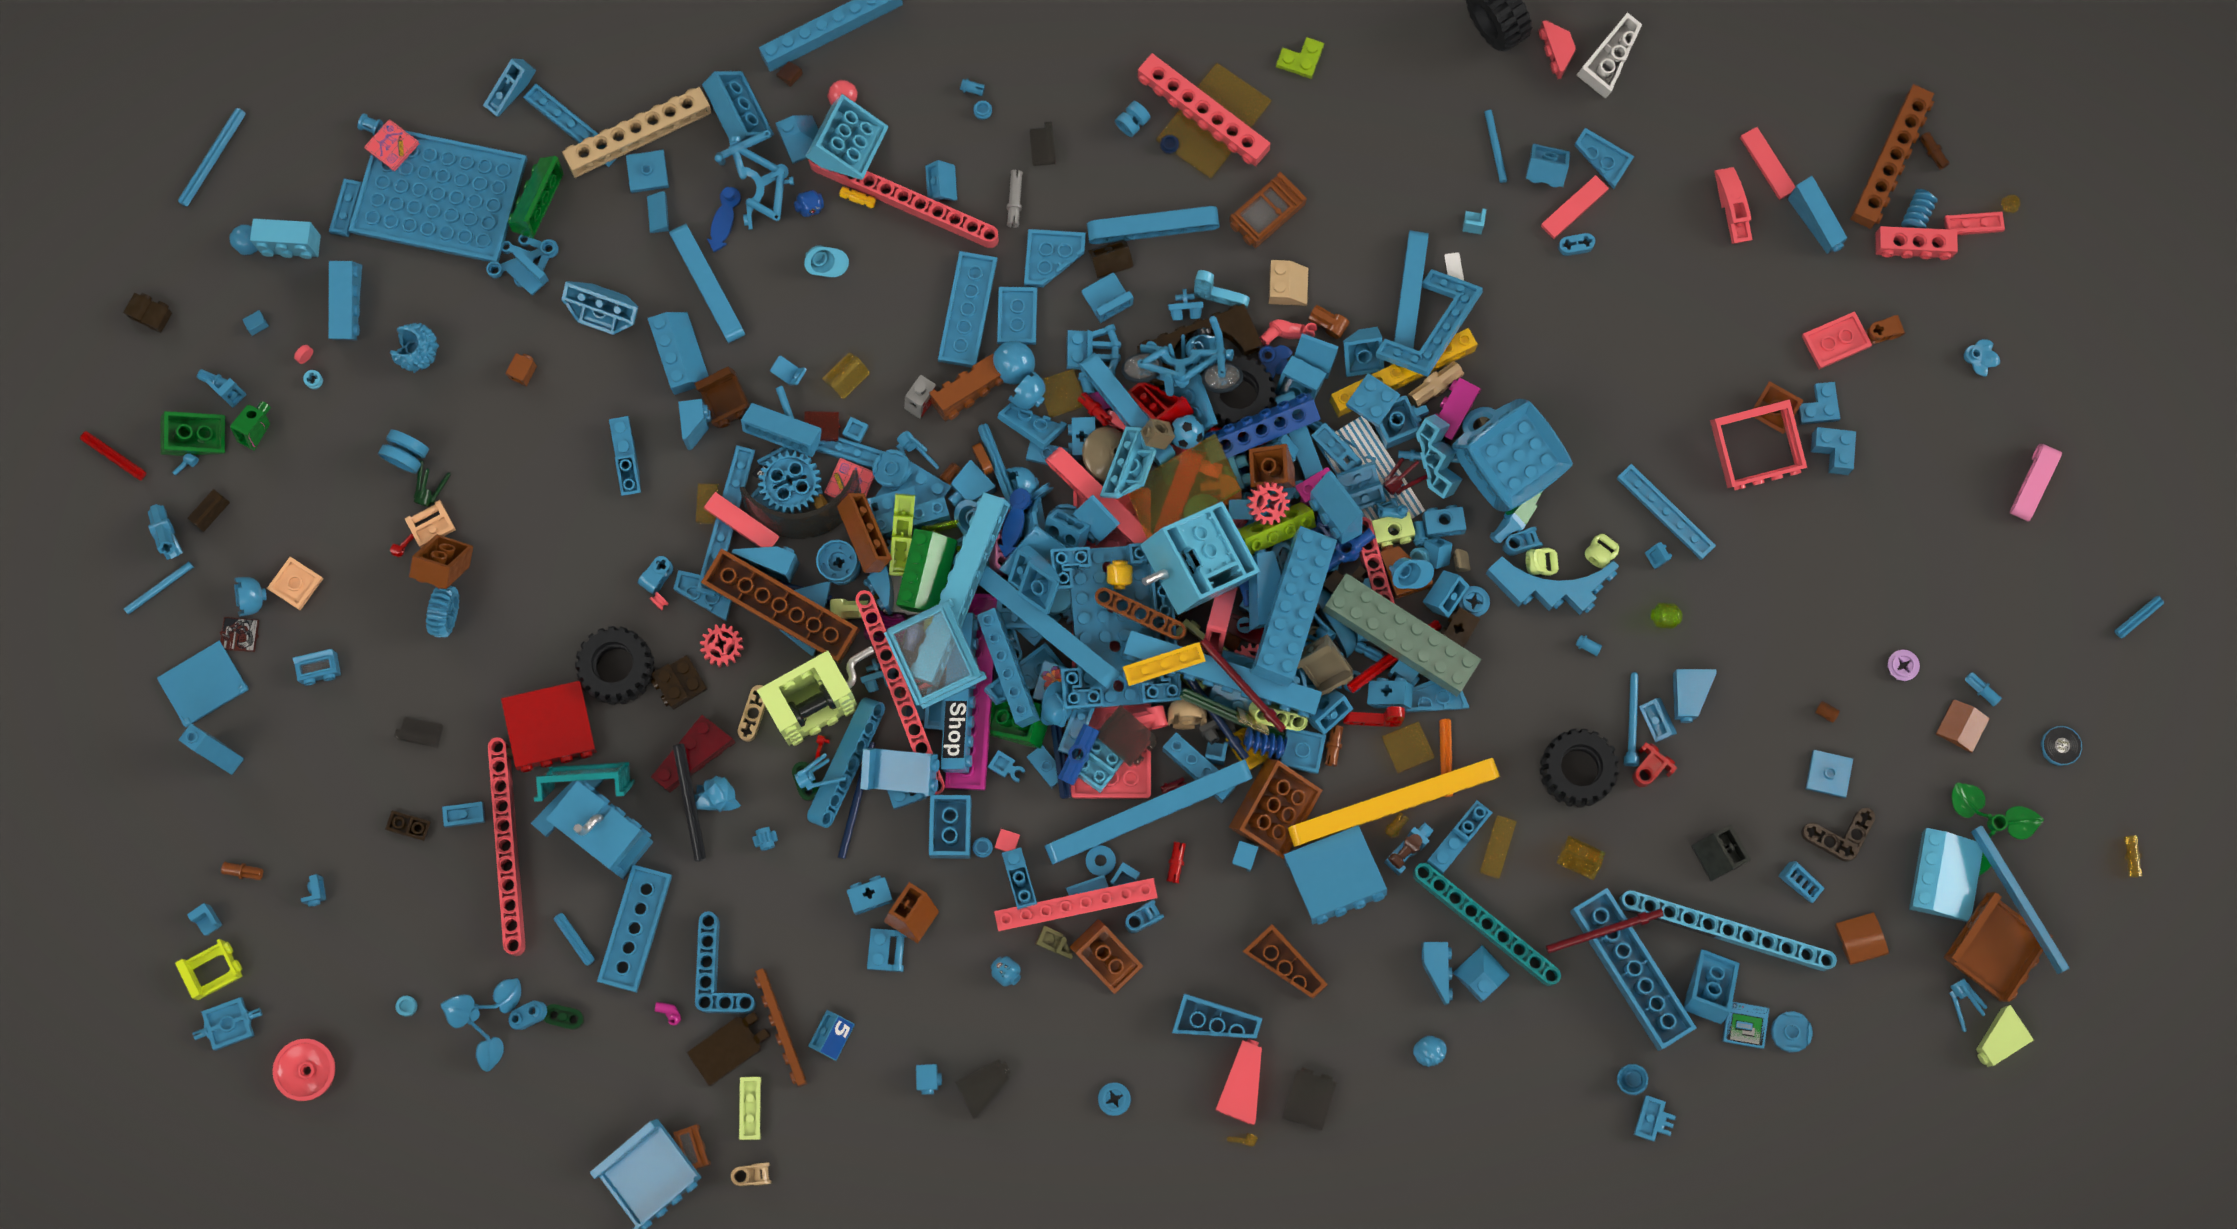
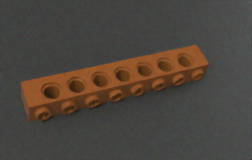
M1915 84L1908 91L1850 220L1870 229L1875 223L1879 224L1883 214L1880 212L1883 207H1887L1891 199L1888 197L1889 192H1893L1896 188L1898 181L1895 179L1897 175L1900 176L1905 168V165H1903L1904 159L1908 160L1913 150L1910 146L1912 143H1916L1920 135L1917 131L1926 122L1927 117L1924 115L1926 111L1930 112L1934 101H1932L1933 92ZM1913 107L1918 108L1919 111H1915ZM1905 123L1911 124L1912 127L1906 126ZM1898 139H1902L1905 143H1900ZM1891 155H1895L1898 160L1893 159ZM1883 171L1889 172L1890 176L1885 175ZM1876 187H1880L1883 192H1879ZM1868 203L1874 204L1876 208H1871Z

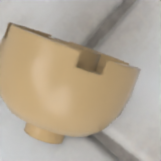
M1183 699L1173 701L1168 708V725L1173 724V728L1182 730L1195 729L1197 724H1200L1201 727L1207 724L1206 710Z

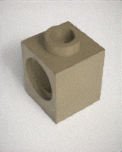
M1150 418L1140 431L1145 445L1165 450L1175 438L1170 422Z

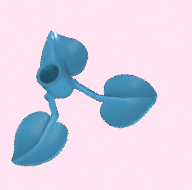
M518 978L503 980L496 986L493 993V999L496 1002L494 1005L475 1004L474 999L467 994L454 996L440 1004L450 1026L460 1028L468 1022L469 1025L473 1026L485 1037L486 1041H481L476 1048L477 1062L485 1072L490 1071L499 1062L504 1052V1045L498 1037L490 1039L489 1035L477 1026L474 1021L479 1018V1009H496L499 1007L502 1013L512 1011L517 1006L521 996V984Z

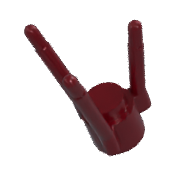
M1400 458L1389 475L1384 478L1383 486L1391 495L1395 493L1399 495L1402 491L1428 478L1426 474L1401 487L1403 484L1402 479L1419 464L1418 460L1399 477L1397 475L1393 477L1404 461V458Z

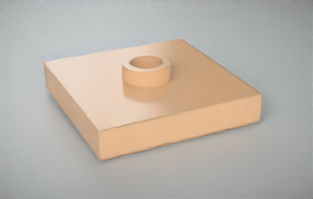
M289 557L267 589L301 611L324 578L292 557Z

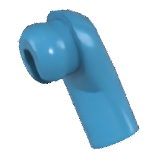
M1405 505L1380 507L1378 509V516L1403 519L1407 516L1408 508Z

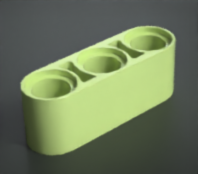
M1253 702L1249 705V713L1257 723L1274 726L1263 717L1264 714L1262 712L1258 714L1260 710ZM1273 703L1271 706H1268L1277 715L1280 714L1278 718L1286 726L1285 729L1301 731L1307 726V718L1297 715V711L1290 710V712L1278 709L1279 705Z

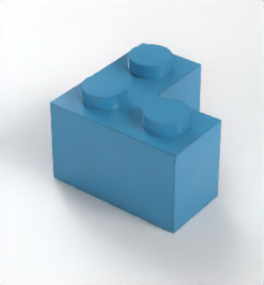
M1817 427L1811 436L1810 452L1830 454L1828 473L1849 475L1854 469L1856 431Z

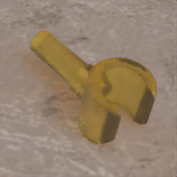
M1247 1133L1245 1139L1229 1136L1227 1138V1142L1241 1143L1249 1147H1253L1257 1141V1137Z

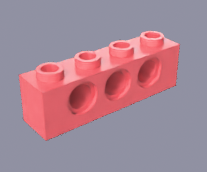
M1880 226L1875 233L1876 255H1882V257L1901 256L1902 258H1911L1915 256L1921 259L1937 257L1941 260H1949L1958 252L1957 230ZM1894 241H1898L1901 246H1897ZM1913 241L1918 242L1920 247L1915 246ZM1932 242L1937 243L1939 248L1934 247Z

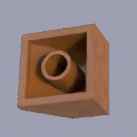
M1287 444L1249 449L1251 488L1257 491V484L1264 487V482H1269L1270 485L1272 482L1277 483V487L1280 485L1284 487L1283 489L1296 487L1295 468Z

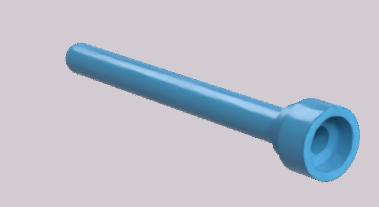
M1636 672L1630 675L1628 752H1626L1623 765L1631 767L1640 765V757L1636 752L1638 673Z

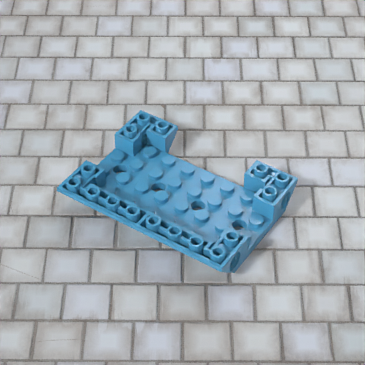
M1142 543L1104 548L1076 547L1050 549L1051 566L1060 579L1057 590H1070L1073 635L1120 673L1115 681L1118 680L1123 683V690L1117 692L1114 690L1113 684L1109 689L1105 688L1077 664L1076 668L1060 669L1064 709H1090L1182 700L1179 697L1182 690L1179 673H1176V675L1166 674L1128 687L1122 669L1123 666L1134 663L1126 660V656L1122 655L1131 630L1177 645V641L1117 613L1109 612L1095 600L1096 591L1105 587L1175 619L1174 607L1161 585L1163 580H1157L1146 586L1142 583L1144 577L1155 573L1140 546ZM1113 560L1128 561V564L1133 567L1132 583L1125 586V589L1122 590L1113 589V585L1107 583V573L1102 568L1103 563L1109 562L1112 564ZM1103 592L1099 596V600L1103 603L1110 599V594L1107 592ZM1120 601L1117 604V609L1120 611L1128 608V602ZM1139 609L1135 613L1137 619H1143L1146 616L1144 609ZM1161 617L1156 618L1153 625L1161 628L1164 625V619ZM1174 626L1171 631L1172 635L1177 636L1176 626ZM1112 641L1119 643L1120 649L1118 652L1111 651L1109 646Z

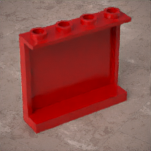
M580 681L501 698L513 759L518 771L529 772L533 770V767L541 766V768L553 766L554 762L568 763L573 761V758L581 756V759L592 757L593 753H597L585 704L583 686Z

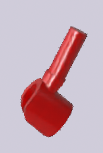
M410 534L400 546L394 543L390 548L391 554L396 557H402L405 547L414 538L413 534Z

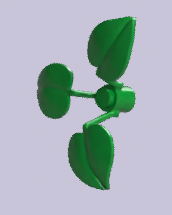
M1959 782L1953 787L1951 798L1954 810L1964 818H1970L1974 813L1988 818L1987 827L1990 830L1988 834L1990 838L1996 832L2004 830L2008 826V833L2012 837L2019 840L2027 839L2035 833L2044 821L2038 813L2022 806L2009 808L2005 816L2002 814L1992 816L1991 814L1980 812L1979 810L1986 803L1985 795L1980 788ZM1982 853L1979 876L1991 867L1984 853Z

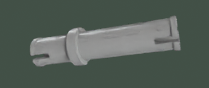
M1011 170L1007 226L1011 227L1013 224V228L1019 226V212L1022 210L1020 198L1023 172L1021 170H1018L1017 177V170Z

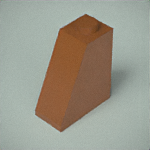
M1393 545L1382 549L1380 554L1394 600L1432 587L1433 580L1422 588H1397L1393 584L1389 566L1393 565L1400 558L1410 557L1399 546L1393 547Z

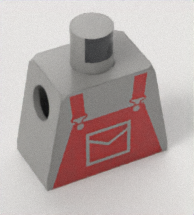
M920 375L905 396L904 409L921 419L931 405L929 392L934 389L938 392L940 388L929 379Z

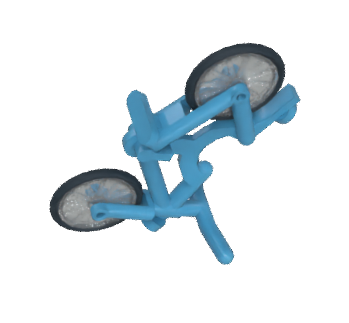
M1211 316L1209 321L1215 334L1216 349H1193L1189 352L1190 357L1175 359L1170 356L1168 346L1161 347L1157 346L1153 341H1148L1146 345H1140L1141 353L1127 358L1121 368L1123 376L1132 382L1143 383L1153 379L1164 381L1165 391L1168 396H1173L1174 394L1173 384L1180 388H1185L1189 384L1190 379L1204 371L1202 375L1204 387L1216 393L1232 391L1243 380V372L1238 366L1225 363L1226 360H1233L1234 350H1225L1223 334L1215 316ZM1202 357H1209L1186 372L1185 366L1198 362ZM1162 363L1175 366L1176 371L1164 368Z

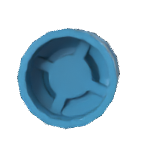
M1132 101L1126 108V112H1122L1115 119V123L1124 134L1133 137L1140 130L1139 126H1144L1151 116L1140 103Z

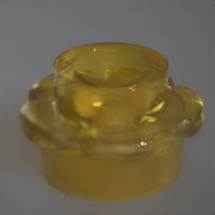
M2016 195L2004 197L2001 201L2003 210L2011 213L2017 212L2019 210L2018 207H2020V199Z

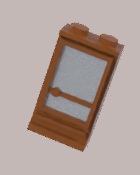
M1279 172L1275 178L1235 213L1230 215V226L1235 232L1239 231L1243 236V240L1249 246L1252 245L1256 249L1306 205L1307 198Z

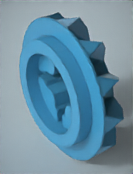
M1470 586L1459 602V608L1461 607L1476 617L1486 613L1490 606L1488 593L1478 586ZM1474 595H1476V601L1481 604H1476L1472 609V604L1468 600H1472Z
M1120 1083L1105 1085L1098 1095L1100 1108L1104 1113L1111 1116L1123 1114L1129 1108L1131 1102L1128 1089ZM1110 1091H1112V1093H1114L1115 1096L1123 1095L1118 1100V1108L1114 1103L1106 1104V1102H1108V1100L1111 1099Z

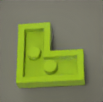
M1306 37L1301 53L1282 48L1276 67L1312 79L1324 43Z

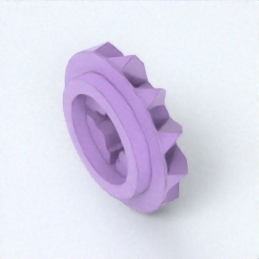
M1898 650L1889 657L1887 668L1890 671V675L1894 676L1896 680L1905 682L1913 679L1918 674L1920 663L1914 653L1908 650ZM1899 661H1901L1902 663L1908 661L1910 662L1906 666L1907 670L1897 669L1900 666Z

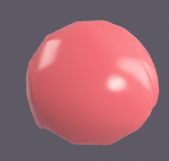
M839 80L834 82L829 88L827 97L831 105L841 94L856 102L858 93L852 83L846 80Z

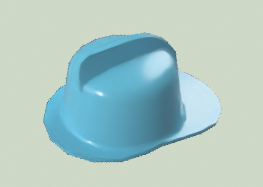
M818 245L812 247L805 254V268L813 275L838 277L849 266L847 255L842 250Z

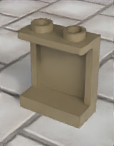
M1328 634L1304 647L1298 669L1302 668L1316 686V689L1322 692V695L1331 693L1335 688L1346 685L1353 679L1352 667Z

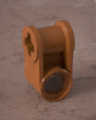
M1898 315L1874 322L1865 331L1872 344L1893 340L1905 334Z

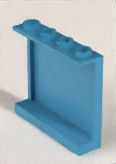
M1359 825L1284 854L1287 868L1290 869L1311 918L1312 925L1316 923L1318 925L1323 924L1329 920L1328 918L1333 916L1341 917L1348 910L1353 908L1355 910L1361 909L1366 906V903L1381 901L1387 895L1386 885Z
M658 1119L648 1122L590 1172L594 1179L600 1177L634 1223L635 1227L633 1229H647L653 1224L651 1222L652 1219L663 1216L668 1211L666 1208L670 1204L674 1206L683 1199L681 1195L686 1191L689 1193L698 1186L696 1182L702 1178Z

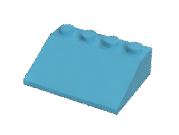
M841 94L831 105L805 157L821 168L862 180L889 126Z
M1926 828L1922 832L1909 910L1968 922L1973 912L1983 853L1978 843L1949 832Z

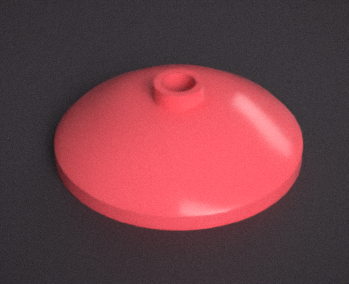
M299 1039L290 1042L278 1053L273 1065L275 1085L283 1095L297 1101H309L321 1096L330 1087L335 1076V1061L332 1053L324 1044L312 1039ZM310 1067L311 1072L307 1075L305 1069Z

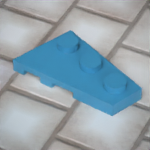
M1584 128L1574 145L1613 189L1634 158L1633 155L1587 128Z
M678 570L673 588L674 591L727 622L732 601L716 593L715 597L696 593L700 575Z
M1428 681L1413 687L1412 708L1405 709V711L1408 713L1469 709L1470 707L1463 691L1456 697L1433 681Z

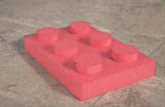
M1852 312L1802 335L1818 369H1822L1872 346L1856 312Z

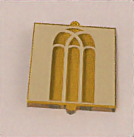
M1236 707L1235 710L1237 711L1236 715L1239 722L1263 734H1269L1267 725L1258 723L1249 712Z

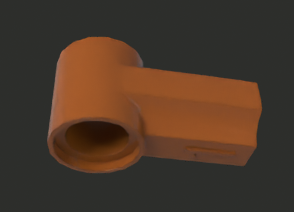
M1319 305L1314 307L1308 318L1309 321L1325 329V332L1334 339H1340L1350 324L1344 316L1340 314L1334 315Z

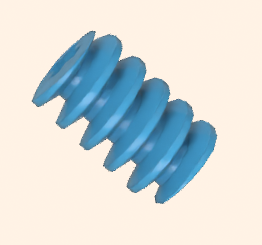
M1916 189L1909 204L1910 207H1908L1904 220L1901 222L1902 227L1926 228L1927 226L1924 223L1929 222L1928 217L1932 215L1930 210H1934V204L1938 201L1937 198L1924 189Z

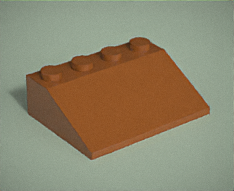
M1267 758L1229 828L1249 841L1284 859V854L1289 853L1293 845L1288 827L1307 820L1323 790L1279 760Z

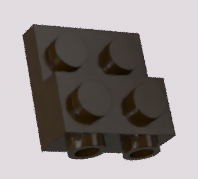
M687 655L652 673V684L656 690L661 689L664 694L660 696L666 707L670 705L673 710L708 690Z

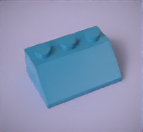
M1331 470L1328 471L1310 492L1309 504L1313 511L1318 512L1322 523L1330 528L1333 538L1338 539L1341 544H1344L1362 535L1363 512Z

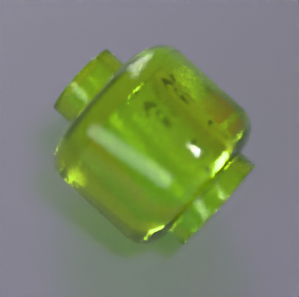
M1658 603L1655 609L1651 611V620L1654 621L1658 628L1674 629L1681 623L1682 611L1676 604Z

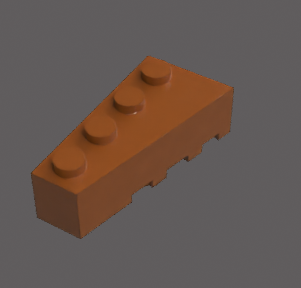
M994 354L973 365L971 372L963 371L958 374L953 383L947 381L942 384L940 391L937 392L934 389L929 392L931 404L945 422L948 419L953 420L962 409L970 408L980 396L983 398L991 391L990 389L994 386L998 387L1004 383L1003 379L1000 378L1001 374L994 366Z
M1273 924L1242 951L1313 999L1328 986L1325 980Z

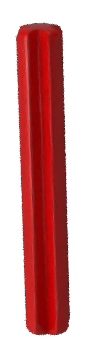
M84 431L80 436V440L138 480H143L146 476V472L89 432Z

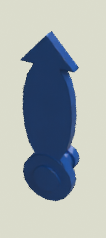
M726 187L720 194L722 206L717 210L712 221V240L707 239L713 252L727 245V243L723 242L729 236L733 226V208L738 206L741 201L740 192L734 187Z
M1023 488L1014 490L1010 496L1012 509L1009 511L1003 525V545H999L1005 558L1010 556L1017 548L1015 545L1021 537L1025 521L1023 510L1029 509L1032 506L1030 493Z

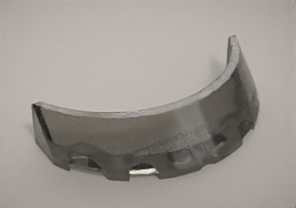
M853 470L847 485L835 499L819 509L798 514L774 511L757 502L749 495L745 487H740L745 510L752 518L778 536L789 539H806L807 537L815 538L824 535L843 523L837 506L848 493H861L859 472Z

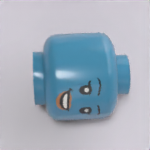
M1008 956L998 957L991 965L992 977L1002 986L1015 985L1021 978V967Z

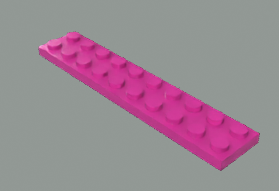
M975 594L967 613L978 615L996 608L997 599L991 594ZM981 627L976 635V638L979 640V648L976 650L975 657L978 660L979 670L985 672L987 679L977 683L976 689L973 690L976 705L975 708H972V716L975 719L974 728H971V735L974 740L973 747H970L972 767H969V773H946V789L986 791L992 700L985 693L984 688L994 681L995 666Z

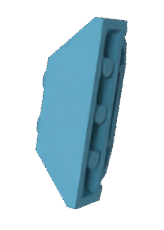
M1125 427L1100 493L1102 498L1118 499L1144 486L1157 451L1154 447L1145 445L1140 432L1142 430L1141 427Z

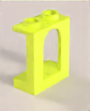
M218 939L216 940L218 944L188 960L181 959L175 963L192 999L200 1000L243 977L240 972L242 967L237 959L234 960L231 954L233 953V948L229 942ZM224 955L230 970L201 987L193 970L218 956Z

